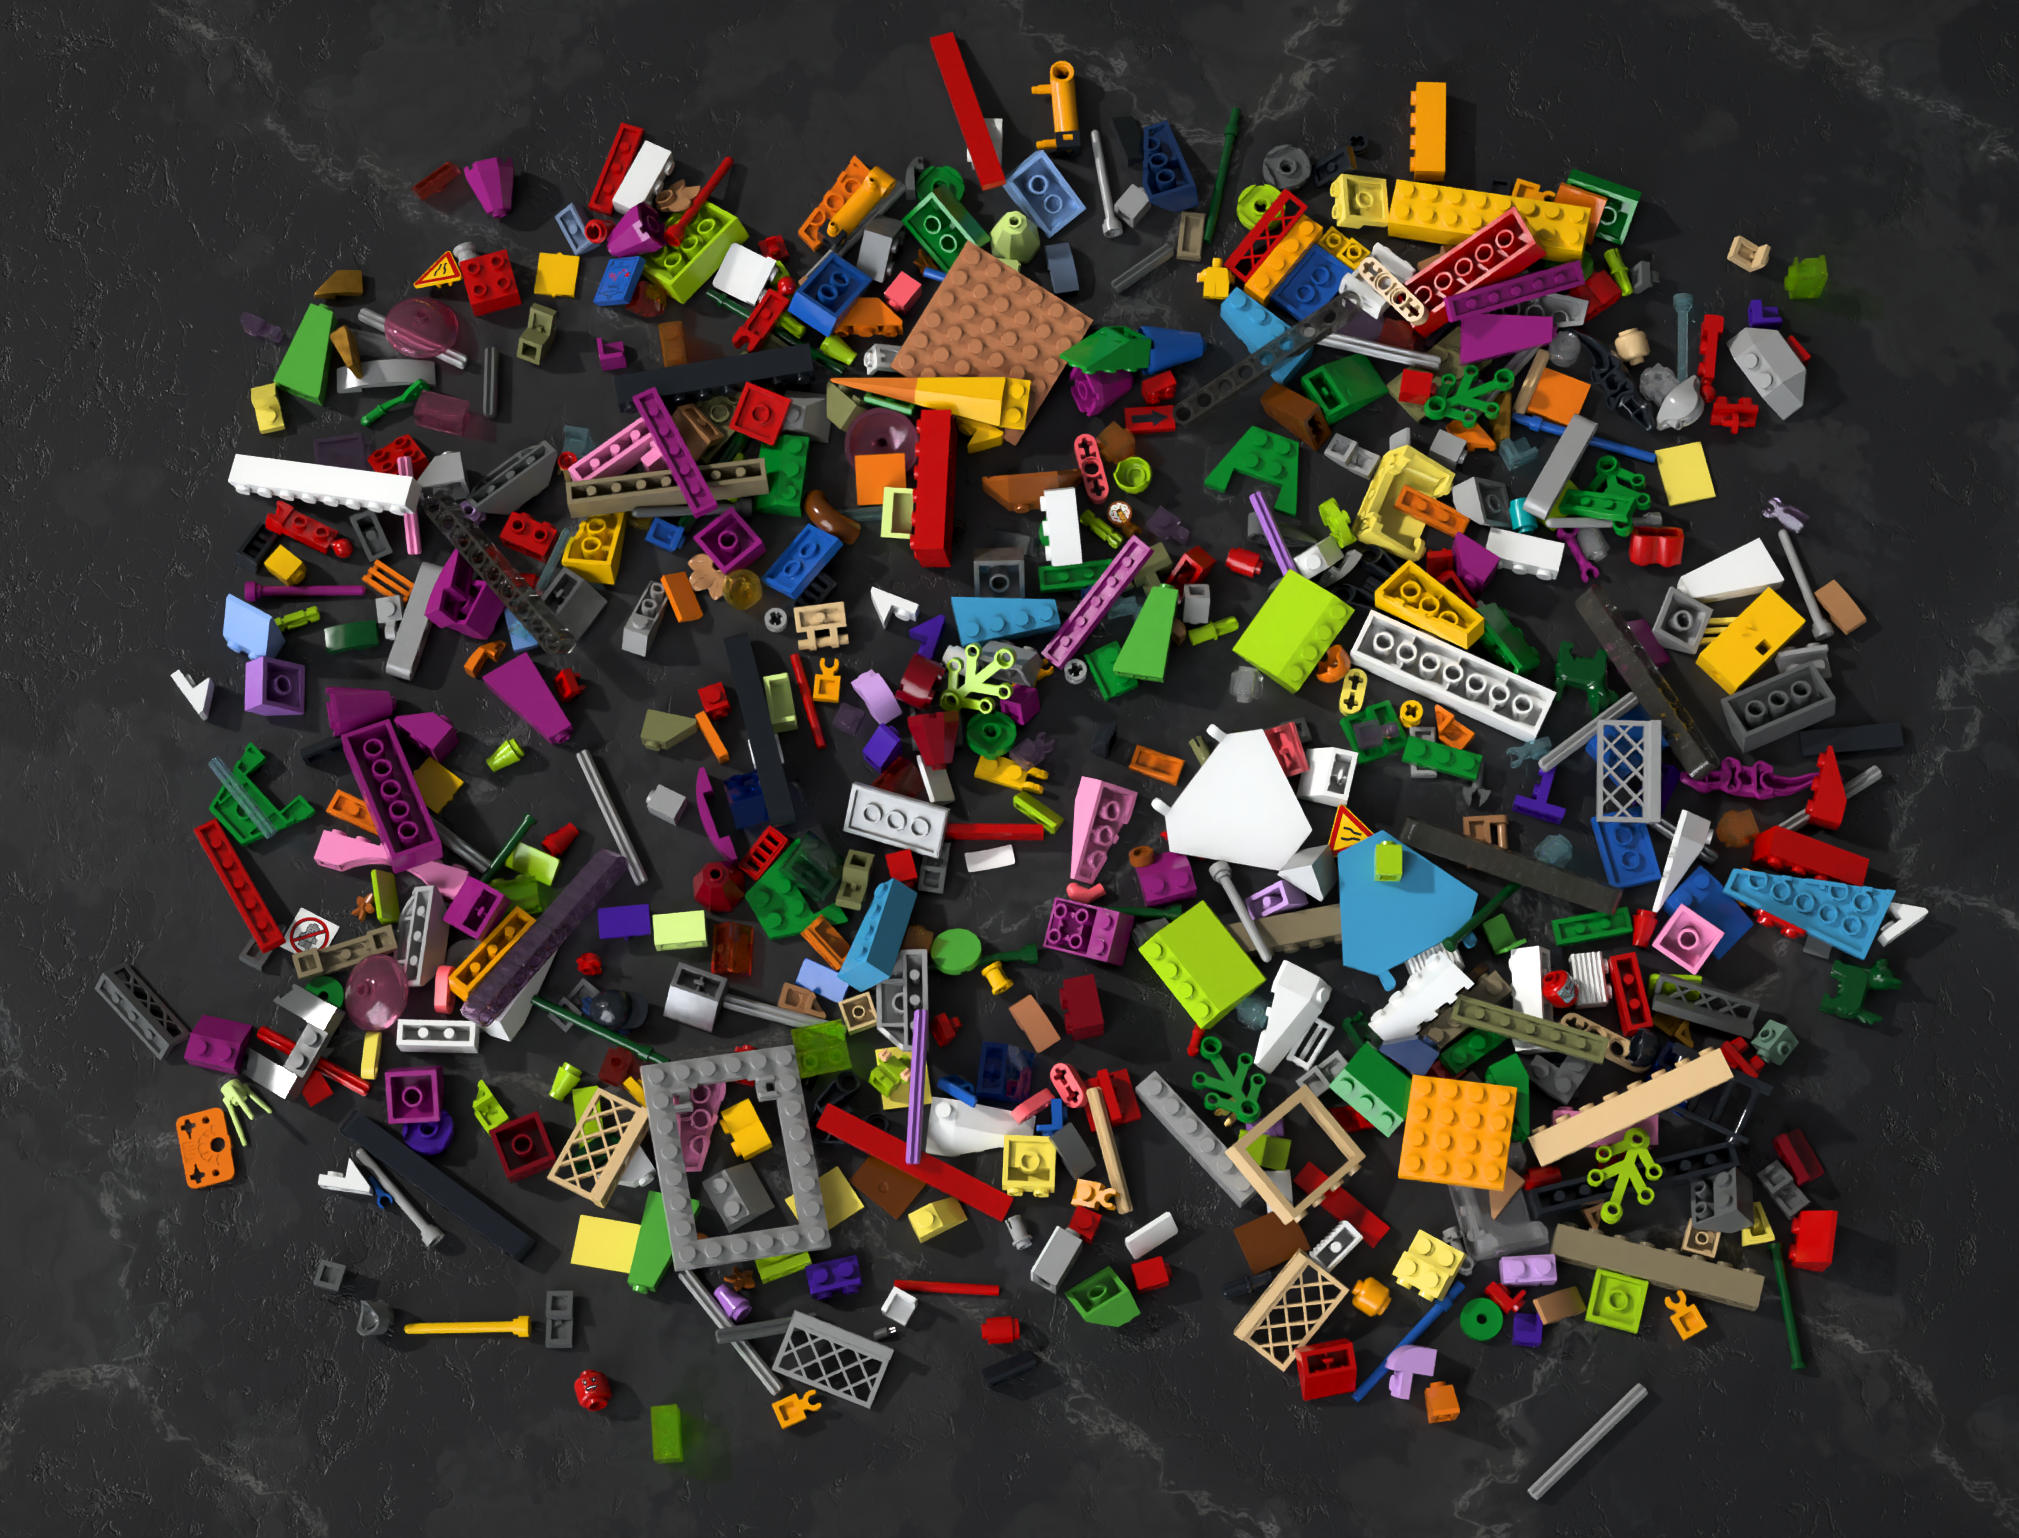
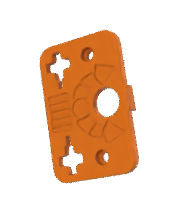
M212 1108L180 1117L176 1122L188 1186L198 1189L233 1179L235 1176V1166L231 1150L233 1145L231 1136L228 1135L223 1110ZM186 1120L196 1124V1127L192 1128L191 1139L186 1130L182 1131V1126L186 1125ZM216 1138H223L225 1141V1147L220 1152H214L211 1148L212 1141ZM196 1164L199 1171L205 1173V1177H202L201 1183L198 1184L196 1180L191 1179V1176L195 1175ZM217 1171L220 1172L218 1176L215 1175Z

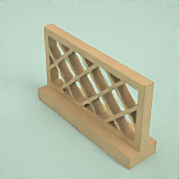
M598 1087L547 1177L548 1180L593 1201L595 1205L605 1209L650 1128L647 1109L644 1107L640 1108ZM601 1096L610 1100L613 1109L598 1113L596 1105ZM627 1109L635 1112L631 1121L620 1124L617 1112ZM614 1114L617 1126L603 1130L600 1118ZM597 1120L600 1131L585 1136L583 1129L585 1124ZM619 1130L621 1135L619 1143L608 1147L605 1135ZM602 1136L605 1148L590 1153L587 1141ZM584 1142L587 1154L572 1158L571 1149L573 1145ZM607 1153L609 1161L606 1166L595 1169L592 1157ZM589 1159L592 1171L577 1175L574 1163ZM568 1165L572 1166L574 1177L565 1180L557 1177L560 1168ZM594 1176L596 1184L591 1193L583 1190L579 1180ZM576 1181L577 1186H575V1185H573V1184H571V1183Z
M1299 1248L1236 1326L1234 1335L1240 1340L1247 1342L1284 1372L1296 1357L1295 1349L1292 1351V1344H1298L1296 1348L1305 1346L1350 1289ZM1308 1265L1318 1272L1319 1281L1303 1283L1302 1272ZM1321 1275H1323L1328 1280L1322 1281ZM1298 1277H1299V1278H1300V1283H1299V1284H1294V1282H1295V1281L1298 1279ZM1334 1284L1341 1291L1336 1298L1324 1299L1322 1285ZM1319 1286L1321 1300L1305 1301L1304 1287ZM1291 1288H1301L1302 1302L1287 1303L1286 1292ZM1283 1297L1284 1304H1278ZM1326 1303H1331V1304L1328 1306V1308L1325 1310V1304H1326ZM1322 1304L1323 1314L1320 1318L1307 1320L1306 1306ZM1303 1306L1304 1320L1289 1322L1287 1308ZM1284 1308L1286 1322L1270 1324V1312L1273 1309ZM1267 1318V1324L1261 1325L1262 1322ZM1305 1324L1306 1335L1304 1338L1291 1340L1289 1326ZM1308 1324H1314L1309 1330ZM1287 1327L1288 1341L1272 1342L1271 1328ZM1268 1328L1269 1343L1258 1344L1251 1338L1256 1330ZM1289 1345L1290 1355L1282 1363L1274 1356L1273 1346ZM1264 1347H1270L1271 1353L1268 1352Z

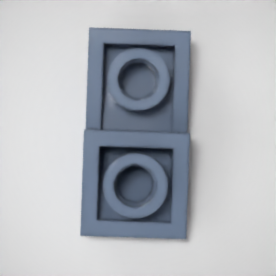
M1069 243L1044 246L1047 270H1050L1053 294L1079 290Z

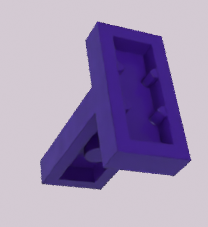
M1556 766L1548 772H1544L1539 768L1538 775L1542 776L1540 785L1535 783L1531 796L1533 799L1516 795L1511 811L1561 825L1566 809L1546 803Z

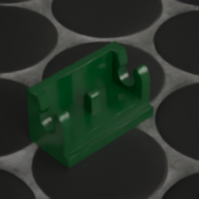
M1360 1010L1353 1018L1349 1016L1344 1019L1342 1028L1357 1051L1366 1041H1369L1379 1050L1383 1041L1368 1025L1370 1021L1363 1010Z
M614 1132L605 1135L608 1147L618 1144L620 1138ZM602 1136L588 1142L590 1153L605 1148ZM585 1145L575 1152L572 1158L587 1154ZM607 1153L592 1157L595 1169H598L608 1161ZM589 1159L574 1163L579 1174L592 1171Z

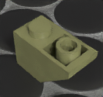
M829 381L827 383V418L839 429L857 436L872 411L865 406L866 403L863 398L856 394H851L853 390L850 387Z

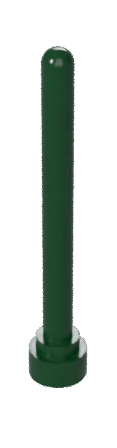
M1171 902V905H1166V907H1101L1135 917L1166 918L1171 920V922L1182 915V902Z
M1036 943L1026 944V947H1021V950L982 955L977 966L988 965L997 961L1004 963L1023 960V963L1028 962V964L1039 963ZM933 961L928 962V972L940 971L935 967Z

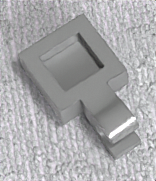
M401 595L375 599L378 624H386V639H390V641L395 640L399 629L398 622L402 621L404 615L403 598Z

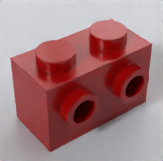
M513 511L499 536L503 546L545 564L548 563L560 540L558 531L552 524L548 522L541 524L534 521V518L527 513L521 512L518 514Z

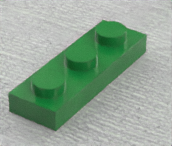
M1567 489L1558 508L1561 514L1629 522L1638 503L1636 497Z
M1107 559L1080 564L1038 567L1041 594L1087 588L1088 585H1094L1113 560Z
M1409 735L1402 762L1475 782L1483 755Z
M1628 906L1552 920L1551 922L1557 947L1633 933Z
M1477 1028L1442 1052L1438 1059L1454 1078L1510 1038Z

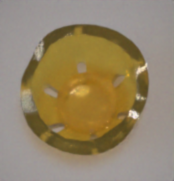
M735 569L725 576L722 583V594L733 608L746 610L755 605L762 596L760 579L748 569Z

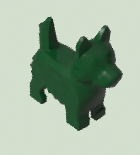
M1562 641L1558 650L1557 664L1554 671L1555 681L1551 685L1553 687L1552 691L1556 692L1555 699L1557 702H1560L1565 686L1585 690L1592 711V718L1595 719L1599 712H1604L1609 706L1619 701L1618 693L1610 690L1608 687L1607 660L1609 651L1598 649L1594 659L1591 657L1586 658L1585 656L1574 658L1571 654L1574 643Z
M1885 958L1876 960L1872 967L1843 964L1835 959L1830 977L1839 981L1838 989H1836L1838 995L1835 998H1831L1829 994L1824 993L1819 1011L1826 1014H1835L1843 1019L1857 1018L1863 1023L1867 1021L1870 1025H1873L1874 1022L1882 1021V1017L1863 1008L1867 992L1869 990L1901 989L1899 984H1903V981L1896 979L1895 972L1889 967V960Z

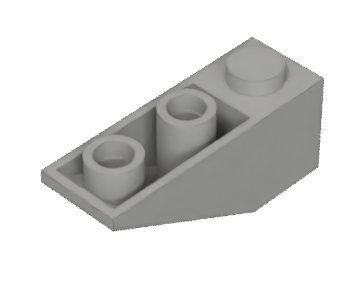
M650 580L624 627L622 650L646 657L655 640L669 603L662 583Z

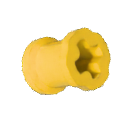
M1409 700L1402 704L1399 722L1404 728L1410 729V727H1417L1420 724V719L1423 715L1422 705L1415 700ZM1406 713H1415V718L1412 715L1406 716Z
M1000 961L992 963L981 971L983 977H986L991 984L994 995L1005 992L1014 984L1011 979L1008 980L1001 968L1002 963Z

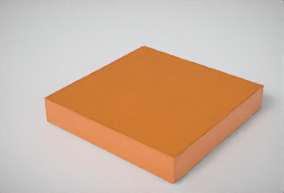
M1561 182L1554 203L1591 208L1590 226L1586 241L1587 244L1591 245L1608 198Z
M1545 367L1526 413L1567 427L1575 413L1579 415L1591 385Z
M905 453L855 455L857 505L883 504L884 487L906 488Z

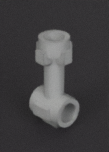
M1457 1226L1444 1230V1243H1450L1452 1247L1465 1253L1460 1238L1464 1236L1462 1231H1459ZM1466 1256L1458 1273L1465 1276L1471 1275L1472 1269L1476 1265L1474 1258Z

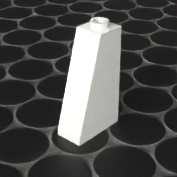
M1758 538L1681 576L1677 584V590L1704 604L1763 593L1768 587L1774 591L1781 588L1784 578L1762 541Z

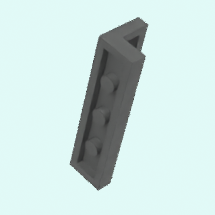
M126 962L102 973L95 986V990L160 1061L169 1056L175 1045L189 1039L191 1033ZM123 972L129 979V982L120 980L117 974ZM133 991L142 993L146 1000L137 998ZM150 1009L158 1011L162 1018L153 1016L150 1013ZM166 1028L175 1029L179 1035L173 1038Z
M1662 972L1659 974L1650 998L1652 1010L1751 1039L1754 1032L1753 1021L1760 1005L1759 1001ZM1664 981L1675 984L1678 990L1669 995L1660 992ZM1691 990H1696L1700 992L1702 998L1692 1002L1688 1001L1684 994ZM1717 997L1723 998L1727 1006L1715 1009L1711 1007L1709 1001ZM1742 1004L1751 1007L1747 1018L1737 1015L1734 1008Z

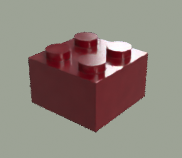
M1094 974L1064 979L1063 988L1059 989L1061 1009H1067V1013H1064L1067 1035L1072 1034L1073 1041L1104 1035V1021Z
M538 1111L489 1130L506 1177L511 1184L549 1169L557 1161V1156Z

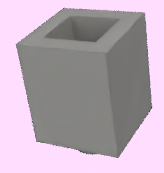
M1134 184L1114 204L1115 216L1132 228L1138 224L1151 208V203L1147 198L1144 188H1138Z
M1439 429L1429 450L1428 457L1440 465L1455 471L1458 463L1463 464L1468 454V451L1465 450L1467 441Z
M1184 584L1181 608L1182 621L1190 624L1208 623L1210 606L1209 584Z
M660 784L656 790H651L646 800L650 814L675 826L688 805L685 796Z

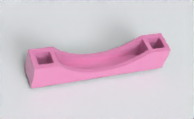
M333 829L332 832L323 831L314 856L318 865L341 872L368 864L391 866L382 843H380V846L371 844L369 839L361 836H356V839L347 837L345 832ZM440 859L406 870L420 878L427 886H437L443 901L448 903L453 902L467 877H471L466 867L458 864H453L452 867L444 865Z

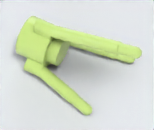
M233 1079L221 1088V1092L225 1096L223 1102L229 1110L243 1146H246L247 1141L233 1104L234 1106L240 1105L251 1120L254 1119V1115L245 1103L248 1098L247 1095L268 1113L271 1114L273 1110L252 1092L247 1084L242 1085L238 1079Z

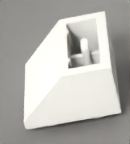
M1335 747L1307 749L1305 757L1310 770L1301 773L1296 798L1335 807L1342 804L1346 807L1358 753Z

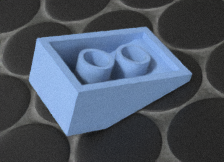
M1043 150L1035 151L1005 176L1006 185H1002L1004 189L1047 238H1051L1086 209Z
M231 594L227 596L223 636L228 643L227 646L237 653L243 651L249 654L248 658L251 660L261 656L275 658L286 640L273 617Z

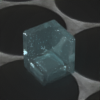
M565 425L566 439L563 452L569 451L574 453L579 461L590 452L592 443L590 431L587 428Z
M1524 437L1513 443L1510 438L1501 441L1498 450L1509 471L1536 460L1538 455L1537 447L1531 448Z

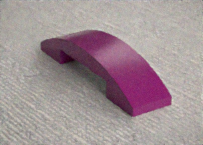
M699 768L696 796L704 829L720 855L736 867L739 862L730 836L719 839L706 803L707 799L714 797V793L705 768Z

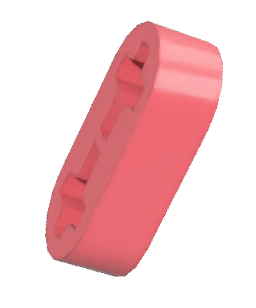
M440 965L437 969L434 999L436 1013L451 1014L454 1010L456 995L450 990L448 979L456 970L454 966Z
M1066 1063L1054 1065L1050 1072V1078L1064 1103L1071 1108L1084 1107L1088 1103L1086 1093L1088 1089L1073 1065ZM1062 1070L1067 1072L1064 1075L1066 1080L1060 1078L1063 1075ZM1074 1092H1079V1095L1077 1096L1078 1101L1073 1100V1098L1075 1097Z
M1045 1088L1017 1106L1011 1112V1115L1020 1125L1046 1109L1051 1104V1099L1056 1098L1048 1088Z

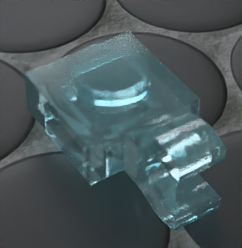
M1549 736L1524 743V746L1507 749V756L1511 754L1518 756V760L1511 762V768L1521 766L1524 758L1525 760L1533 758V760L1541 759L1550 752L1552 744Z

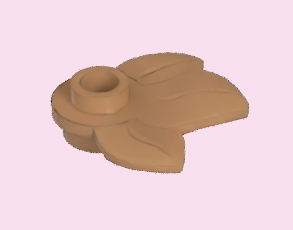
M682 179L671 185L668 190H664L656 196V207L661 212L684 211L692 205L691 202L699 195L701 187H686V182Z
M698 554L692 557L688 565L694 570L689 578L693 591L708 589L711 597L714 600H718L724 595L729 586L728 574L724 575L720 569L715 570V563L706 554Z

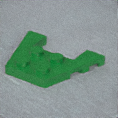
M1252 426L1204 481V486L1225 493L1234 471L1275 485L1282 489L1274 506V512L1295 519L1299 442Z
M252 742L247 745L242 758L235 764L231 776L227 782H224L208 808L242 846L253 843L316 814V811L301 795L296 797L283 810L278 811L249 780L248 777L267 761L266 757Z
M799 838L789 846L744 895L770 941L800 935L821 914L832 926H843L849 923L841 907L835 905L836 902L813 914L789 872L811 860Z

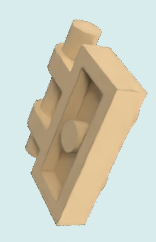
M844 602L794 608L797 633L807 632L808 639L798 640L799 650L809 649V651H817V648L832 646V648H839V645L849 644L848 634L838 635L837 633L838 627L847 626ZM829 629L830 636L815 638V630Z

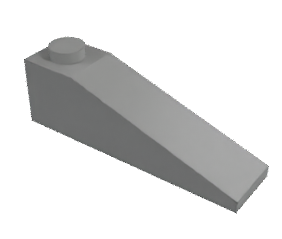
M1553 293L1483 314L1553 317V324H1557V328L1579 326L1584 323L1589 301Z

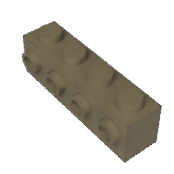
M1494 971L1490 975L1487 972L1475 982L1477 984L1476 987L1471 991L1465 989L1460 995L1499 1006L1510 997L1512 989ZM1448 1004L1438 1012V1018L1432 1023L1429 1021L1423 1023L1418 1032L1423 1037L1429 1035L1439 1043L1438 1047L1441 1048L1440 1054L1472 1028L1471 1026L1450 1021L1455 1004L1451 1007Z

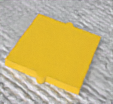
M561 252L558 254L540 253L534 294L552 295L553 298H556V296L574 298L580 257L562 255Z
M430 756L418 770H414L413 777L426 807L437 815L449 801L454 800L453 796L464 784L461 779Z

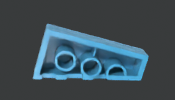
M1238 287L1221 304V318L1235 335L1245 343L1248 351L1263 365V369L1267 374L1271 375L1277 383L1286 387L1312 357L1314 344Z
M951 597L961 647L964 649L973 642L980 644L982 647L991 640L998 642L1000 640L1009 641L1060 629L1061 623L1055 599Z
M895 878L878 885L870 907L837 976L839 979L858 991L863 992L891 977L918 894L917 892Z

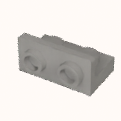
M1811 643L1806 645L1805 648L1786 647L1781 649V652H1778L1775 658L1778 675L1812 660L1824 681L1831 680L1832 674L1827 657L1828 644Z

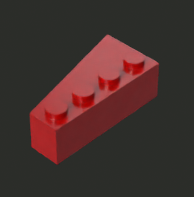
M1776 825L1756 835L1749 864L1802 879H1816L1863 887L1870 859Z

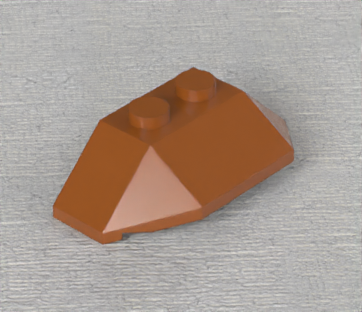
M1081 469L982 477L983 491L1007 510L1015 511L1016 513H1026L1032 509L1041 510L1040 496H1044L1043 490L1074 487L1076 489L1082 482Z

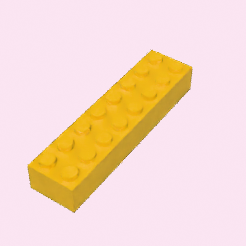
M1397 179L1388 217V236L1457 246L1515 206L1526 216L1547 253L1540 259L1564 263L1580 260L1582 265L1590 226L1591 208Z

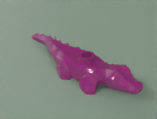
M1727 757L1722 760L1720 771H1710L1708 769L1685 771L1680 774V782L1693 787L1700 793L1721 790L1735 796L1765 800L1776 796L1791 795L1811 786L1814 776H1819V772L1789 778L1774 774L1773 767L1763 761H1758L1752 767L1741 766L1740 761ZM1841 776L1842 783L1845 780L1843 776Z

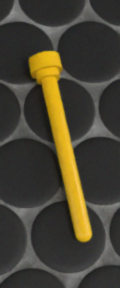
M518 1316V1319L504 1322L409 1323L405 1325L404 1331L407 1334L513 1332L514 1335L519 1337H530L531 1318L530 1316Z

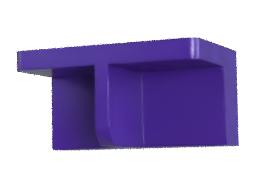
M649 904L597 909L600 939L624 937L625 941H629V937L651 934L650 920L652 918Z

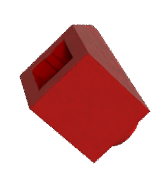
M1829 745L1824 753L1820 752L1816 767L1820 768L1819 776H1814L1810 790L1815 792L1813 799H1808L1805 814H1808L1807 823L1837 831L1842 822L1847 799L1833 746Z

